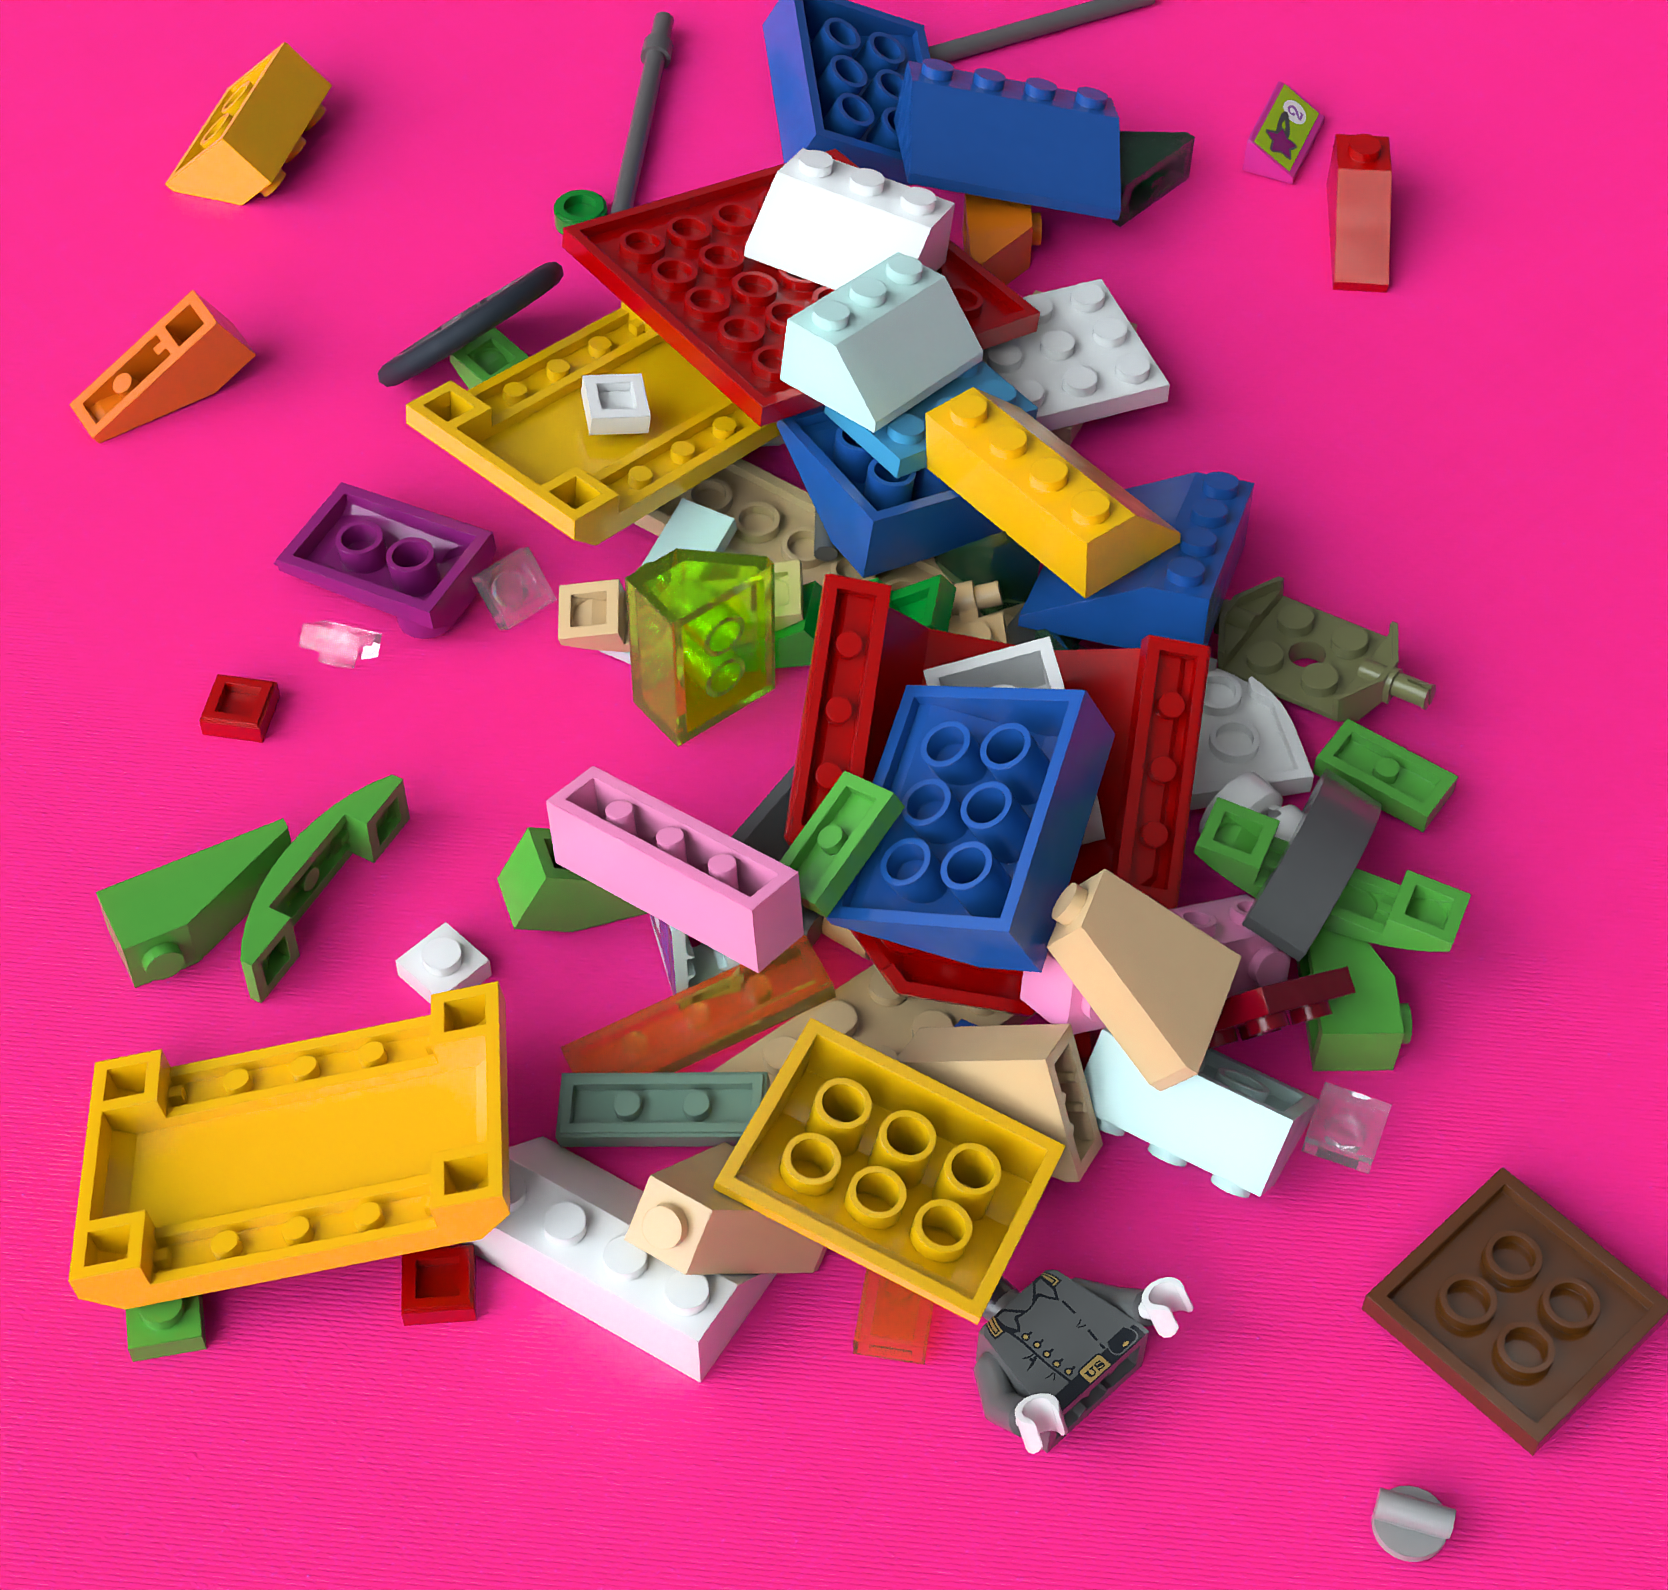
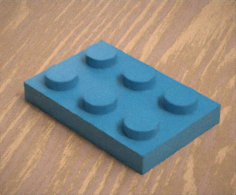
M981 361L875 433L826 405L824 413L895 478H900L927 468L925 413L966 390L975 387L1020 407L1035 420L1038 407L984 361Z

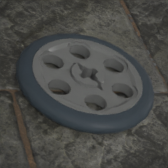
M555 261L545 263L475 303L384 364L377 373L379 382L386 387L396 386L458 351L556 286L564 276L563 267Z

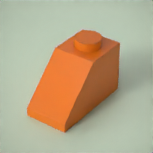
M964 193L962 226L964 252L1003 283L1009 284L1030 268L1032 245H1041V213H1032L1031 205Z

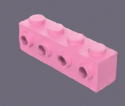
M595 766L590 767L546 800L555 862L747 968L757 973L761 972L804 935L799 872Z
M1244 894L1169 909L1242 956L1227 998L1259 987L1287 981L1291 956L1242 925L1255 900L1249 895ZM1049 950L1041 973L1023 971L1020 999L1050 1024H1071L1073 1034L1106 1028Z

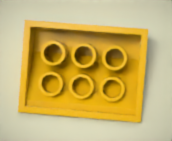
M810 1017L715 1180L713 1189L978 1325L1066 1146Z

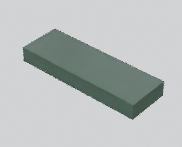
M768 1072L562 1073L555 1137L560 1147L717 1146L723 1142L736 1146L770 1088L771 1082Z

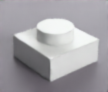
M642 373L583 375L581 395L589 435L649 433L651 414Z
M446 922L395 960L398 976L430 1004L431 994L480 985L492 975L490 960Z

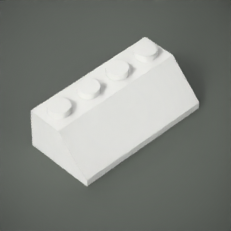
M543 1136L509 1147L510 1215L483 1239L462 1243V1246L474 1245L475 1255L700 1383L777 1274L685 1275L624 1239L643 1191Z

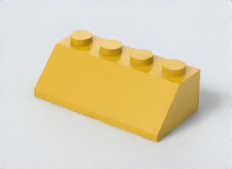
M972 387L925 413L927 469L1085 599L1180 543L1181 533L1020 407Z

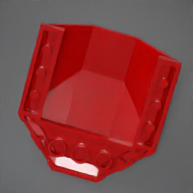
M825 574L784 831V839L788 845H792L844 771L871 783L873 782L906 685L927 686L923 670L1015 645L930 629L889 607L892 585L836 574ZM1148 635L1141 640V648L1054 650L1065 689L1086 690L1115 733L1097 792L1105 839L1081 845L1069 885L1074 882L1079 885L1106 869L1167 909H1174L1178 906L1211 647ZM850 930L896 995L1026 1017L1036 1012L1020 999L1023 971L981 968Z

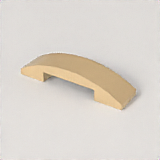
M800 560L739 566V579L624 591L619 579L559 585L558 640L561 645L582 649L616 652H665L699 649L753 639L784 629L803 620V576Z

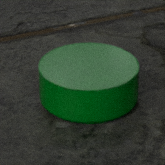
M589 190L569 191L561 195L554 204L555 227L562 235L564 227L608 215L605 199L601 195Z

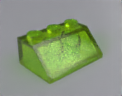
M676 548L653 562L643 564L634 573L625 577L633 702L677 747L775 689L774 563L767 556Z

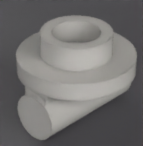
M1398 1486L1390 1490L1380 1487L1371 1519L1373 1534L1379 1545L1393 1557L1408 1562L1425 1561L1439 1553L1446 1539H1450L1456 1509L1443 1506L1434 1495L1419 1487Z

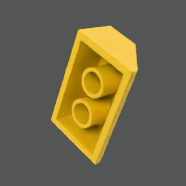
M286 42L282 43L227 88L165 185L173 192L237 205H244L259 192L264 197H267L280 185L286 176V173L281 169L283 164H287L294 159L306 144V140L301 136L302 133L310 130L325 113L326 108L321 103L332 85Z

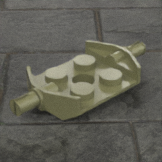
M1279 576L1236 594L1231 600L1225 599L1223 601L1214 625V633L1219 635L1217 668L1231 673L1247 683L1248 679L1252 676L1271 691L1274 696L1337 722H1345L1347 718L1352 721H1359L1381 702L1388 704L1393 696L1417 705L1424 710L1428 708V704L1430 705L1436 692L1435 684H1429L1403 673V669L1398 668V623L1394 621L1390 624L1387 637L1283 596L1284 578ZM1305 658L1318 661V663H1312L1306 667L1298 666L1293 662Z

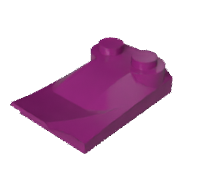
M341 482L273 564L278 566V569L284 573L396 616L398 625L405 634L414 638L426 639L446 633L481 591L488 579L496 546L493 532Z

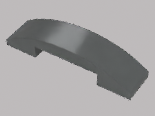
M1326 768L1302 810L1304 815L1274 871L1262 885L1242 925L1300 962L1353 874L1376 827L1382 808L1381 803Z

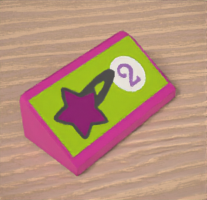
M1279 81L1248 138L1243 170L1293 184L1324 123L1325 116L1291 87Z

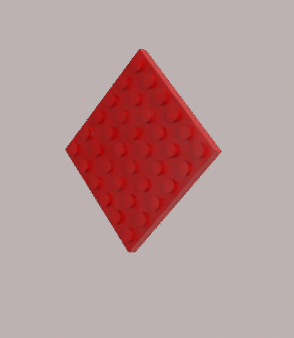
M837 149L825 151L833 159L859 168ZM786 163L564 227L562 247L760 427L819 406H824L819 401L780 380L787 319L833 292L834 289L744 256L745 245L775 175ZM949 240L946 262L936 272L946 277L982 349L984 350L1036 332L1040 311Z

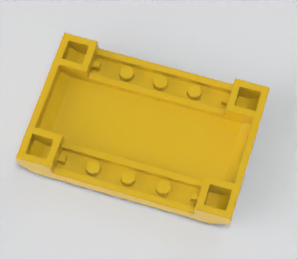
M622 301L621 308L467 391L450 380L406 404V424L573 540L595 546L781 435L777 422L762 427L755 423ZM642 373L651 414L649 433L589 435L581 395L583 375Z
M499 981L431 994V1015L171 1067L162 1049L95 1062L68 1279L78 1299L126 1310L483 1239L510 1215L506 1002Z

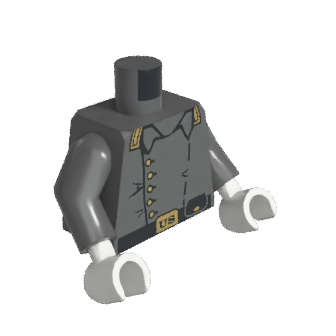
M1046 1270L1020 1292L1002 1276L982 1315L988 1322L984 1324L978 1334L976 1364L973 1369L985 1418L991 1423L1022 1437L1025 1448L1029 1453L1035 1454L1042 1449L1048 1453L1142 1366L1149 1331L1145 1327L1154 1325L1158 1334L1164 1338L1172 1337L1178 1331L1179 1325L1172 1312L1180 1310L1189 1313L1194 1309L1181 1281L1173 1277H1165L1152 1282L1145 1289L1117 1287L1077 1277L1070 1279L1058 1270Z

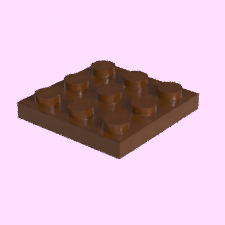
M1502 1167L1366 1295L1362 1310L1533 1456L1668 1319V1300Z

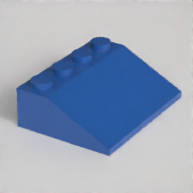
M779 0L762 26L784 163H787L802 148L823 152L837 149L859 168L873 169L880 172L884 178L904 185H914L907 183L894 117L907 62L923 63V60L931 59L924 25L848 0Z
M925 59L923 63L907 62L894 124L908 184L1119 220L1121 213L1119 116L1112 98H1108L1106 93L1090 87H1080L1077 89V92L1059 89L1054 83L1041 78H1028L1026 82L1006 79L1002 73L987 68H978L974 73L956 70L950 63L939 59Z
M825 405L777 422L778 430L832 544L862 578L1007 535L927 468L895 478L824 413Z
M1194 472L1125 489L1181 533L1180 543L1086 599L1043 565L1018 620L1019 627L1122 648H1141V640L1148 635L1207 646L1245 546L1254 483L1238 480L1235 476L1225 472H1211L1208 474Z
M906 685L872 782L893 792L905 808L826 919L835 926L973 966L1041 973L1048 953L1047 945L1057 923L1051 917L1052 910L1061 893L1069 885L1115 737L1114 731L1086 690Z

